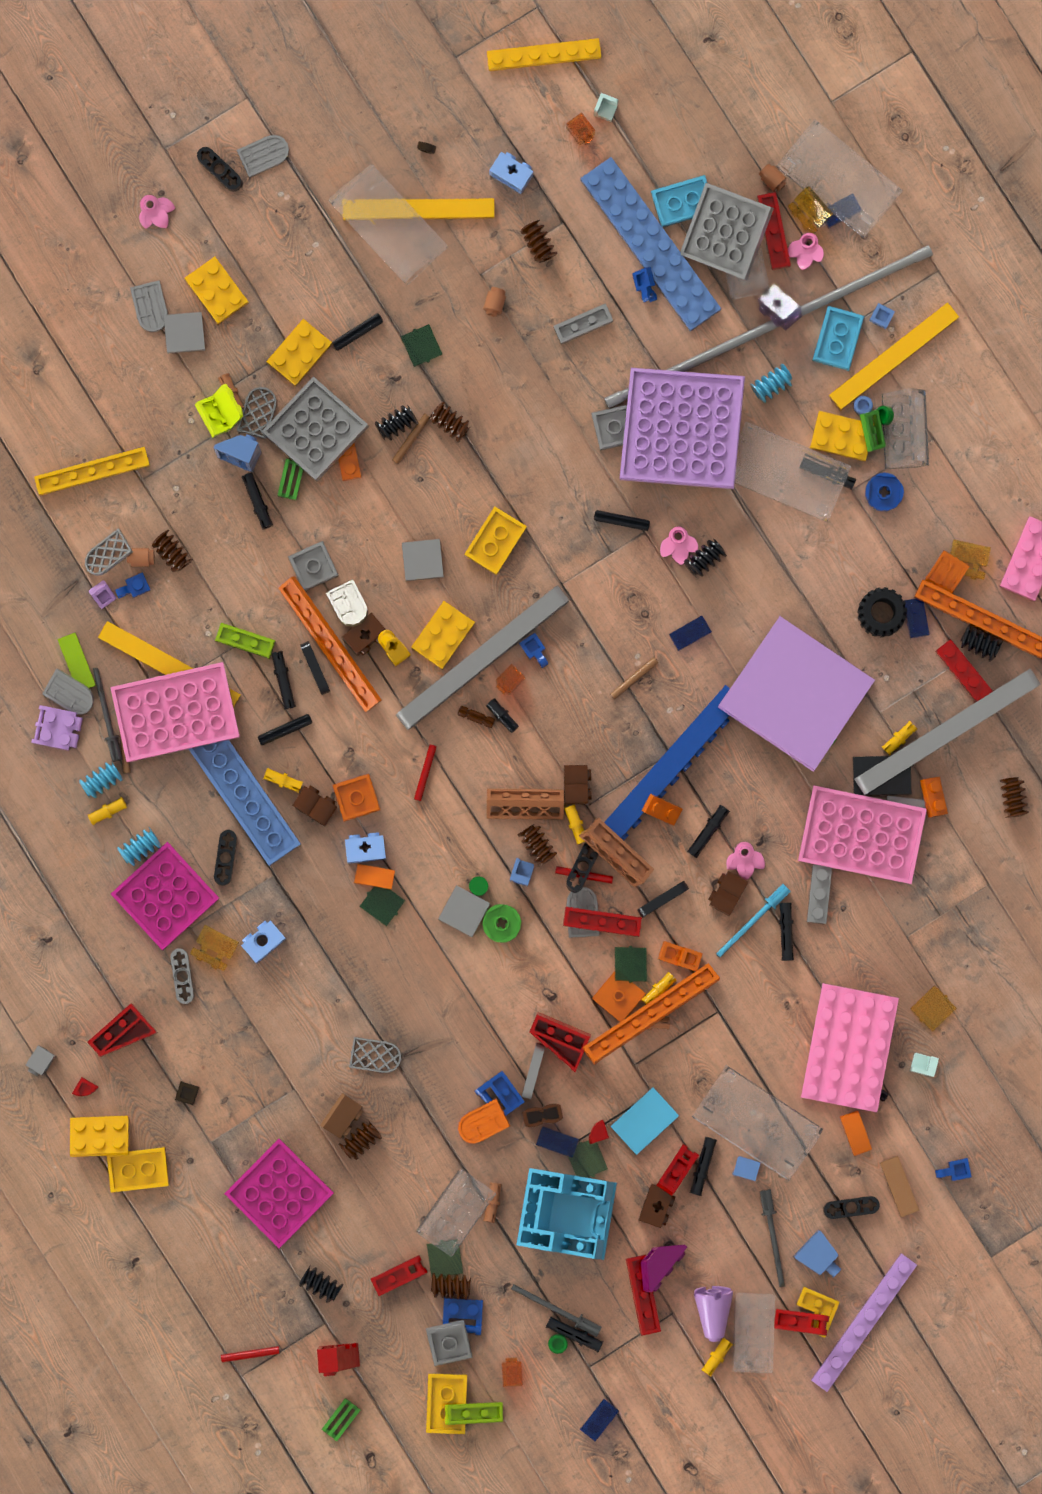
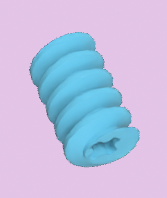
M784 364L780 365L781 370L776 367L774 368V373L768 372V378L763 375L761 381L755 380V386L750 384L755 395L764 403H766L765 396L772 399V392H775L777 395L779 394V387L785 391L784 384L792 386V376Z
M106 762L105 770L98 767L99 774L92 771L93 778L86 775V782L81 779L79 780L80 785L89 798L90 795L97 798L96 791L103 794V787L109 790V783L114 786L117 785L116 778L123 781V777L113 762L112 765Z
M150 827L149 833L146 830H142L143 837L136 834L137 841L130 838V846L123 843L124 850L117 847L127 864L130 863L134 866V859L142 861L141 854L147 857V850L153 853L154 845L157 848H161L159 840Z

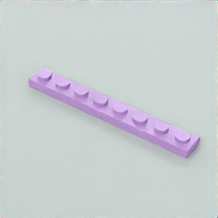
M900 1253L811 1381L828 1392L917 1264Z

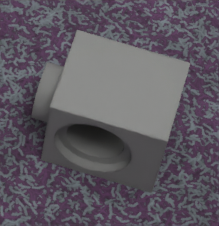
M38 1045L26 1063V1066L29 1067L28 1071L37 1077L39 1074L44 1076L56 1055Z

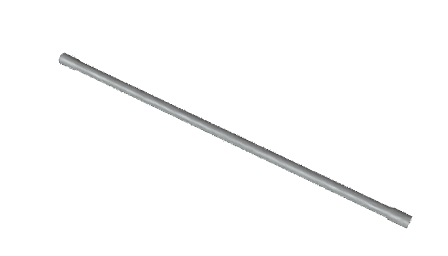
M927 245L898 261L667 370L685 372L913 263L933 256L932 250ZM629 388L605 397L604 400L607 407L611 408L628 399Z

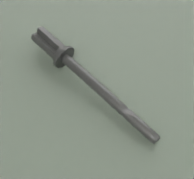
M93 668L109 736L104 740L107 741L112 762L121 761L123 759L118 743L120 736H114L98 668Z
M771 1189L759 1191L763 1209L761 1215H767L779 1287H784L785 1283L772 1216L777 1211L774 1210Z
M514 1284L511 1290L575 1322L574 1328L578 1327L595 1337L598 1336L602 1328L600 1325L582 1317L583 1314L578 1318Z

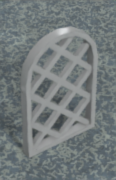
M258 387L249 392L245 400L242 418L246 424L241 426V419L237 431L264 439L267 438L263 433L259 435L255 432L262 431L272 421L276 410V398L270 389ZM260 390L262 395L255 398L253 392ZM269 393H271L274 398L270 401H268L265 396ZM250 395H252L253 399L248 402ZM264 397L266 403L260 406L257 400ZM255 401L258 407L251 410L249 404ZM272 402H274V407H273V409H272V407H271V405H270V403H272ZM268 405L271 411L264 414L261 408ZM247 406L250 412L244 414ZM260 410L262 416L256 418L253 412ZM251 414L254 420L248 423L245 417ZM271 414L270 420L268 421L266 416ZM264 417L267 424L260 426L258 420ZM256 422L259 428L252 431L249 425ZM245 427H248V429L250 430V432H249V431L242 430V429L245 428Z
M119 528L88 552L85 558V567L89 573L95 576L103 575L133 553ZM109 541H114L113 548L108 547ZM117 542H122L121 549L116 548ZM99 549L104 550L103 556L98 555ZM107 550H112L111 557L106 556ZM115 551H120L119 558L114 557ZM90 557H93L92 564L88 563ZM96 558H102L100 565L95 564ZM104 559H110L108 566L103 565ZM94 567H99L98 573L93 572Z
M354 1037L349 1068L390 1073L400 1065L401 1053L394 1044L387 1041ZM358 1040H365L367 1042L361 1045ZM355 1041L360 1046L356 1050H354ZM371 1042H378L380 1044L374 1047ZM369 1043L373 1049L367 1053L363 1047ZM385 1044L392 1045V1047L388 1049ZM383 1045L386 1051L380 1055L376 1049ZM393 1048H396L399 1053L395 1057L390 1052ZM362 1049L365 1055L359 1059L355 1052ZM373 1051H375L378 1055V1057L374 1060H372L369 1056V1054ZM386 1053L392 1058L388 1062H385L382 1058ZM353 1054H354V1056L356 1057L357 1061H355V1062L352 1064ZM367 1056L371 1062L364 1066L361 1060ZM378 1059H381L384 1063L380 1068L374 1063ZM394 1060L396 1067L390 1069L388 1064ZM359 1062L362 1065V1067H356L354 1065ZM371 1064H373V1066L376 1068V1070H375V1069H369V1068H367V1067H369ZM386 1066L389 1071H382L381 1069Z

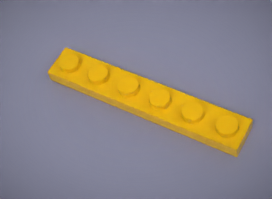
M599 38L491 50L487 51L489 71L601 59Z
M144 446L34 476L38 494L41 496L148 467L150 464Z

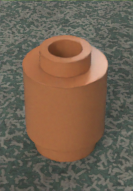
M767 164L759 173L761 180L773 192L782 190L787 184L785 182L787 178L774 165Z
M491 287L483 307L487 315L497 317V315L502 313L506 291Z
M131 548L133 553L127 556V563H131V567H150V565L155 564L154 550L149 548Z

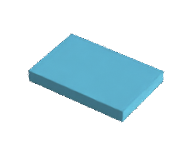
M705 175L651 191L662 227L693 219L705 183H707Z
M828 306L812 361L849 371L864 316Z
M652 1087L610 1127L637 1155L679 1115Z

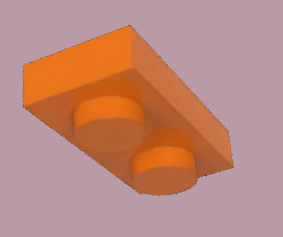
M353 443L338 459L343 481L361 478L355 443Z
M940 776L920 780L928 818L948 814Z
M650 794L641 811L674 826L683 809Z

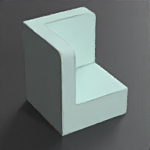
M601 93L594 109V116L612 122L619 100Z
M914 1053L910 1071L934 1077L939 1058Z

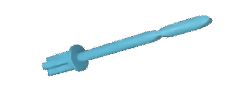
M782 884L768 899L765 898L768 903L716 953L717 956L720 958L771 907L776 909V906L791 891Z

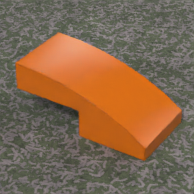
M357 864L354 883L392 890L395 870Z
M663 941L658 960L696 972L703 953Z
M859 1111L840 1116L852 1154L856 1156L872 1150Z

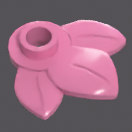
M153 195L144 196L140 201L142 211L139 215L141 225L145 229L150 227L152 223L160 228H167L169 222L167 213L175 209L174 204L164 197L157 199ZM147 201L153 203L152 208L146 206Z
M813 233L802 235L800 240L792 242L788 247L789 257H797V263L801 270L810 267L813 260L821 262L824 257L823 248L818 245V238ZM812 240V244L807 246V241Z
M674 527L670 531L669 537L662 541L660 554L662 557L672 554L673 559L678 564L683 565L684 560L688 558L689 552L698 550V543L695 538L687 534L684 528ZM675 534H681L682 538L680 540L675 539Z
M741 842L735 847V852L728 856L726 866L727 870L737 869L740 877L748 880L752 876L754 868L764 869L765 861L762 854L754 851L750 843ZM743 849L748 850V853L746 855L741 854V851Z

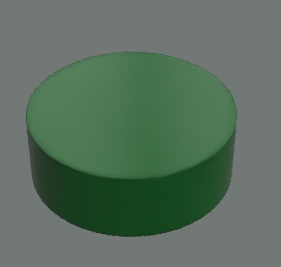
M889 406L878 407L881 425H889L894 418L892 408Z
M474 877L469 883V889L472 894L482 896L488 890V882L483 877Z
M555 1334L550 1337L548 1346L553 1353L561 1354L567 1349L568 1342L563 1335Z

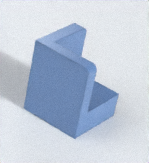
M516 858L509 881L528 887L534 864Z
M739 1156L732 1175L756 1181L761 1162Z

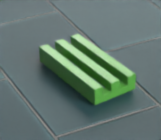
M872 410L871 412L860 414L867 452L886 447L879 411Z
M290 459L285 461L277 496L297 500L303 469L299 468L294 493L290 495L296 466H299ZM290 464L292 465V469L287 485L286 494H284L283 489Z
M345 1398L321 1430L338 1441L361 1409ZM345 1404H348L349 1407L346 1409V1411L343 1413L340 1419L336 1422L333 1428L329 1430V1425L332 1423V1421L335 1419L338 1413L342 1410ZM353 1408L355 1412L339 1433L335 1435V1430Z

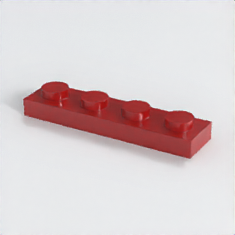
M773 192L757 195L759 203L774 208L765 231L771 269L776 270L790 267L791 263L777 194Z
M951 639L935 651L975 702L993 692Z
M565 907L563 926L639 937L642 917Z
M646 1255L626 1258L641 1336L661 1332L654 1293L643 1290L641 1261Z

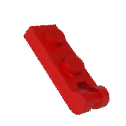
M685 1144L680 1147L656 1186L671 1196L676 1192L699 1156L695 1151L693 1153L688 1150V1146Z
M420 1255L371 1278L378 1296L428 1273L426 1267L423 1268L420 1262L422 1260ZM414 1265L416 1272L411 1274L408 1267Z
M776 1309L773 1328L827 1336L826 1324L829 1322L830 1316ZM814 1320L819 1321L818 1328H813Z

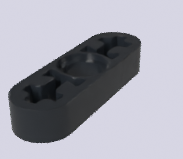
M202 147L197 152L199 163L224 187L232 192L241 188L242 181L240 176L211 148ZM202 153H210L209 158L214 162L210 164L207 159L202 160ZM221 164L225 167L222 174L214 172L216 165ZM227 174L232 180H234L235 178L237 179L236 186L233 184L231 186L229 185L230 182L225 177Z
M309 641L300 644L321 695L329 693L330 689Z
M232 830L223 831L219 837L214 880L221 886L228 885L232 879L237 845V835ZM228 833L234 838L233 841L229 842V848L233 847L232 851L221 849V846L226 847V841L223 840V837H226ZM224 852H228L231 855V860L228 863H222L220 860V856ZM219 864L224 867L230 866V870L225 869V875L228 876V879H224V882H221V879L217 877L218 874H222V868L218 869Z
M586 842L566 881L567 889L574 893L582 890L599 855L597 852H592L590 858H587V848H590V846ZM586 862L589 868L586 871H581L578 868V864ZM578 874L580 875L578 880L580 885L573 887L571 881H574Z
M682 881L640 907L637 911L643 918L687 891L689 887L685 881Z
M873 1196L830 1201L824 1205L823 1212L830 1219L876 1213L879 1210L880 1203ZM870 1199L876 1203L873 1210L870 1211L868 1207L862 1208L864 1212H860L859 1200H862V1204H867ZM849 1202H854L857 1205V1210L854 1213H849L846 1210V1205ZM839 1203H843L844 1215H841V1211H836L834 1216H831V1213H827L830 1205L833 1204L835 1208L840 1207Z

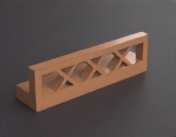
M487 789V819L563 820L564 790ZM491 806H499L502 810L500 812H491ZM512 807H519L521 810L519 812H512L510 809ZM532 807H538L540 811L537 813H532L529 809ZM551 807H560V813H551L549 809Z
M600 818L595 819L592 825L579 835L633 887L643 884L654 870Z

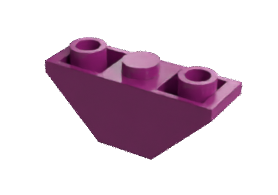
M686 1245L653 1247L641 1261L643 1290L645 1292H655L662 1284L660 1281L664 1276L667 1277L674 1268L672 1266L675 1262H679L685 1256Z

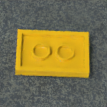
M215 256L184 278L218 325L249 303Z
M302 319L266 362L296 387L329 349L332 342L306 320Z
M819 411L810 449L865 462L868 452L861 421Z
M494 506L464 555L497 575L527 526Z
M443 601L411 648L443 670L475 622Z
M128 1116L70 1118V1157L129 1155Z
M165 1147L129 1151V1155L107 1156L111 1193L169 1186Z
M428 1373L426 1433L465 1434V1424H445V1405L466 1404L467 1375Z

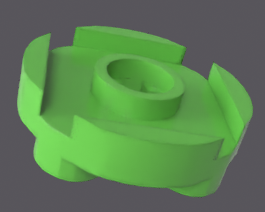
M497 904L487 910L483 918L484 932L495 942H509L520 931V915L513 907ZM499 918L507 920L506 928L497 927L496 924L499 923Z

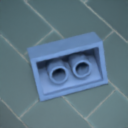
M248 434L246 436L239 435L214 446L217 458L249 472H253L261 455L257 439Z

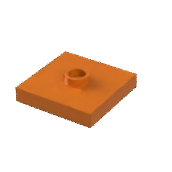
M369 774L332 785L344 822L380 811Z
M616 969L592 999L616 1020L621 1022L646 993Z

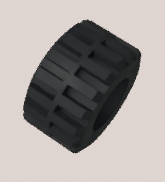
M879 587L869 591L863 597L857 613L858 621L861 622L860 626L866 629L865 632L871 633L874 637L880 636L882 638L893 635L902 627L907 617V608L905 607L906 602L902 600L900 594L895 593L896 591L893 589L888 590L887 587L880 589ZM885 602L890 605L893 610V617L889 622L880 623L873 618L871 609L875 603Z

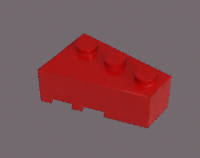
M131 1003L87 1043L100 1057H103L158 1032Z
M540 1012L537 1013L529 1031L545 1047L549 1048L560 1060L576 1072L584 1053L583 1047L588 1044L591 1034Z
M358 1343L319 1346L317 1349L319 1373H323V1376H335L339 1371L360 1366Z

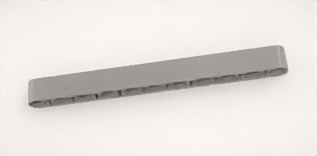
M558 585L401 709L396 714V717L407 730L411 729L565 606L570 599Z
M1028 669L854 780L863 794L866 795L1035 689L1041 683L1032 669Z

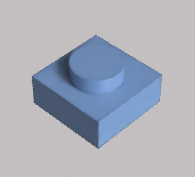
M878 303L869 321L886 329L895 311Z

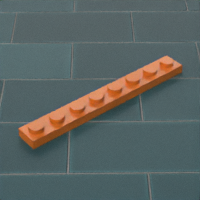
M290 577L278 589L364 711L371 710L382 701L296 577Z
M921 581L914 598L1042 659L1041 636L930 582Z
M709 963L585 1045L583 1047L584 1052L595 1065L720 980V977Z

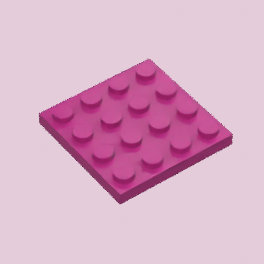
M168 842L111 893L115 900L162 951L220 899Z
M279 1138L224 1194L280 1249L334 1192Z

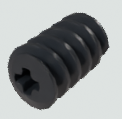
M402 405L401 412L395 409V416L389 413L388 420L382 417V424L377 421L375 422V426L384 441L386 437L391 441L392 433L398 437L399 429L404 433L405 425L411 429V422H414L416 425L418 424L409 406L406 408Z
M713 539L714 542L711 540L707 541L708 547L702 545V551L696 550V556L691 554L689 556L691 562L687 559L684 560L685 566L694 577L697 574L703 577V569L709 572V564L715 567L713 560L721 562L719 555L727 557L726 552L715 539Z
M969 624L960 640L961 648L968 645L969 652L975 648V655L982 651V658L989 655L990 662L996 657L1003 643L1002 641L997 645L998 639L995 638L991 641V635H987L984 638L983 631L977 635V628L970 631Z
M309 1266L300 1280L299 1286L302 1287L304 1284H307L306 1290L309 1291L313 1288V1295L320 1292L319 1299L327 1296L326 1303L334 1301L344 1284L336 1287V1279L330 1283L329 1275L323 1278V1271L317 1275V1268L315 1267L310 1270Z

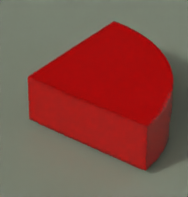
M81 1077L72 1094L88 1096L94 1093L98 1086Z
M604 1120L596 1122L589 1134L590 1144L609 1138Z

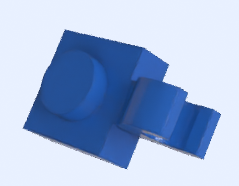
M646 267L632 273L636 291H641L643 302L656 301L657 295L651 288L655 286L651 267Z
M143 572L126 579L127 586L115 590L119 599L130 593L135 598L151 591Z
M533 633L519 643L529 660L535 657L541 668L548 665V661L542 654L546 648L536 633Z
M968 1158L948 1162L949 1168L935 1170L936 1178L951 1176V1181L972 1177Z

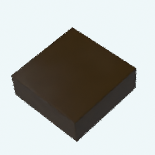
M180 1081L175 1100L194 1105L199 1087Z

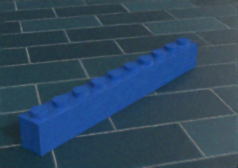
M727 685L721 689L604 822L623 841L629 836L627 831L631 827L635 829L640 824L641 820L639 818L644 813L641 810L649 795L653 794L662 799L667 793L665 788L669 784L673 786L679 779L677 775L680 771L683 770L685 772L692 765L690 760L694 756L698 758L705 750L703 745L707 741L711 743L717 736L715 732L718 728L721 727L723 729L729 723L728 717L730 715L718 708L730 690Z

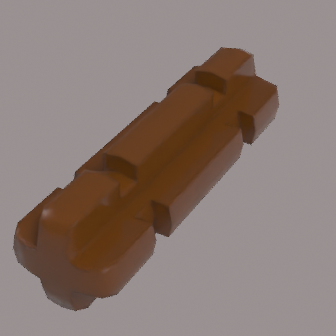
M464 706L459 708V716L467 717L468 720L481 725L484 724L488 728L493 727L494 718L486 717L485 714L472 709L468 710Z

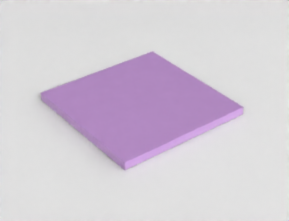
M631 368L620 480L734 489L745 376Z
M779 616L718 708L814 772L875 680Z

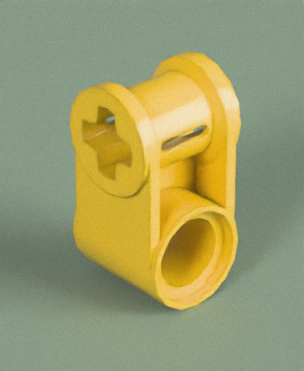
M384 630L379 634L378 642L395 667L411 656L407 648L391 630Z

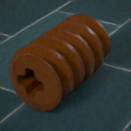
M540 220L524 226L521 229V234L525 235V241H529L527 246L532 248L530 252L532 255H535L534 260L541 263L553 258L558 253L551 252L554 245H547L551 239H544L548 232H541L544 225H538L537 223Z
M443 401L435 408L429 419L433 417V424L439 422V429L445 426L444 433L451 431L450 437L453 438L457 435L456 442H460L471 428L467 427L469 420L462 423L463 416L461 415L456 418L457 411L449 413L451 407L449 406L444 409L445 402Z
M166 530L154 540L152 547H158L156 552L162 554V560L168 559L166 565H172V572L180 571L189 565L193 559H185L188 553L181 554L184 547L177 548L176 546L179 541L172 542L171 540L174 535L167 536L169 530Z
M1019 777L1001 779L1000 782L1006 784L1001 787V790L1007 791L1002 794V797L1008 799L1003 802V805L1009 806L1004 810V813L1010 814L1005 818L1028 814L1029 811L1023 810L1028 803L1022 802L1027 796L1021 795V792L1026 789L1020 787L1025 781L1020 780Z
M533 824L520 832L518 837L525 836L522 843H529L526 846V850L533 849L530 856H537L534 863L541 862L539 865L541 866L553 859L557 852L550 853L553 846H546L549 839L542 840L545 833H538L541 826L534 827Z
M369 1120V1125L362 1123L363 1130L356 1128L358 1135L350 1134L352 1140L344 1139L346 1145L338 1144L350 1159L358 1160L357 1152L363 1155V1147L369 1150V1142L374 1145L376 1144L375 1137L380 1140L382 1139L379 1131Z
M432 1273L431 1292H433L434 1298H437L440 1292L442 1298H445L448 1293L450 1299L456 1294L457 1299L460 1300L462 1294H464L465 1300H468L471 1277L467 1281L466 1275H463L461 1280H459L458 1275H455L452 1280L451 1275L448 1274L446 1279H444L443 1274L440 1273L438 1279H436L435 1273Z

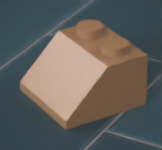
M342 1093L320 1126L340 1139L342 1136L347 1137L352 1129L350 1124L353 1120L358 1121L363 1113L361 1111L363 1106Z

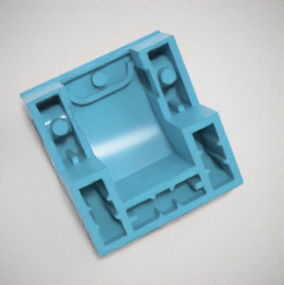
M529 1168L516 1245L604 1260L617 1183Z

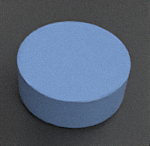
M867 396L858 397L853 405L854 411L858 415L871 412L873 408L872 400Z

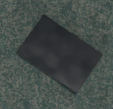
M890 756L853 757V794L864 795L854 779ZM911 766L866 795H911Z

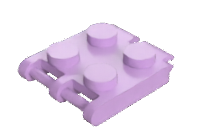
M39 705V719L35 723L37 728L31 743L68 751L70 747L77 748L79 735L73 734V731L81 730L83 718L77 717L76 712ZM40 727H41L42 729H41V733H40V738H39V740H38V736H39V732H40Z

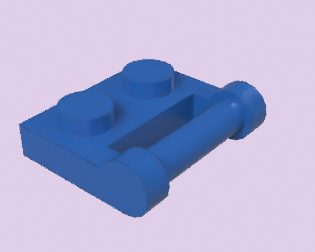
M503 1071L475 1090L477 1096L480 1095L487 1104L492 1099L486 1092V1089L491 1087L506 1108L503 1110L505 1116L525 1102Z
M444 1298L443 1324L449 1323V1318L476 1320V1325H465L467 1333H475V1335L481 1336L483 1300Z

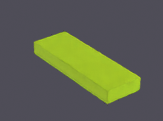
M224 623L220 624L215 639L216 642L268 659L271 657L276 640Z
M76 633L57 639L72 678L89 689L95 687L94 678Z
M503 1402L445 1405L446 1425L503 1422Z

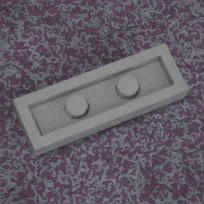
M605 303L553 326L560 343L564 344L612 323L613 319Z
M812 866L807 922L826 924L832 874L831 867Z

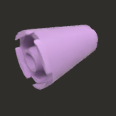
M712 1286V1289L706 1290V1287L697 1288L694 1290V1297L704 1336L711 1342H718L725 1335L733 1290L731 1291V1288L724 1286Z

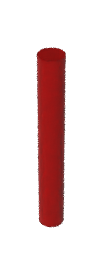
M429 744L414 800H422L437 748L435 745Z
M556 866L555 874L569 876L572 869ZM590 872L587 879L612 884L613 876Z
M279 1346L223 1354L221 1355V1361L229 1362L280 1354Z

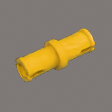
M908 721L901 730L895 732L894 736L882 746L883 750L890 756L901 744L904 745L906 743L905 740L918 729L911 721Z
M267 768L263 778L278 784L280 788L285 787L299 793L303 781L296 780L287 776L288 774L286 773L281 774Z
M120 797L108 805L105 803L102 805V808L87 815L92 825H95L106 818H112V815L126 809L127 805L124 799Z
M574 804L564 808L570 823L568 825L569 829H572L577 844L585 842L579 837L581 832L584 831L582 826L584 823L583 820H580L576 805Z
M667 972L657 984L654 983L653 988L641 1000L645 1002V1005L666 992L677 981L676 978H673L674 976Z
M722 1338L715 1351L710 1353V1358L701 1370L712 1377L718 1365L724 1362L723 1358L733 1344Z

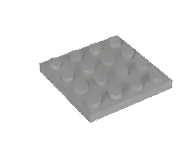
M705 183L680 251L681 255L741 279L748 280L774 208Z
M313 376L261 432L317 482L369 426Z

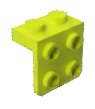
M227 384L221 385L213 396L200 400L195 404L212 438L232 430L243 418L242 408L237 404L234 394Z

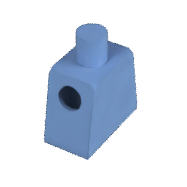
M817 1230L793 1256L819 1275L826 1270L832 1277H835L841 1270L834 1262L839 1256L820 1230Z

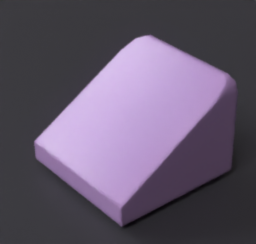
M104 580L88 591L101 609L117 599Z

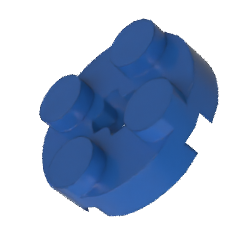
M890 473L875 475L870 479L865 488V497L869 506L878 511L885 512L895 509L902 501L904 495L902 483H900L896 476ZM883 487L890 491V494H887L886 497H882V494L879 493V490H882Z

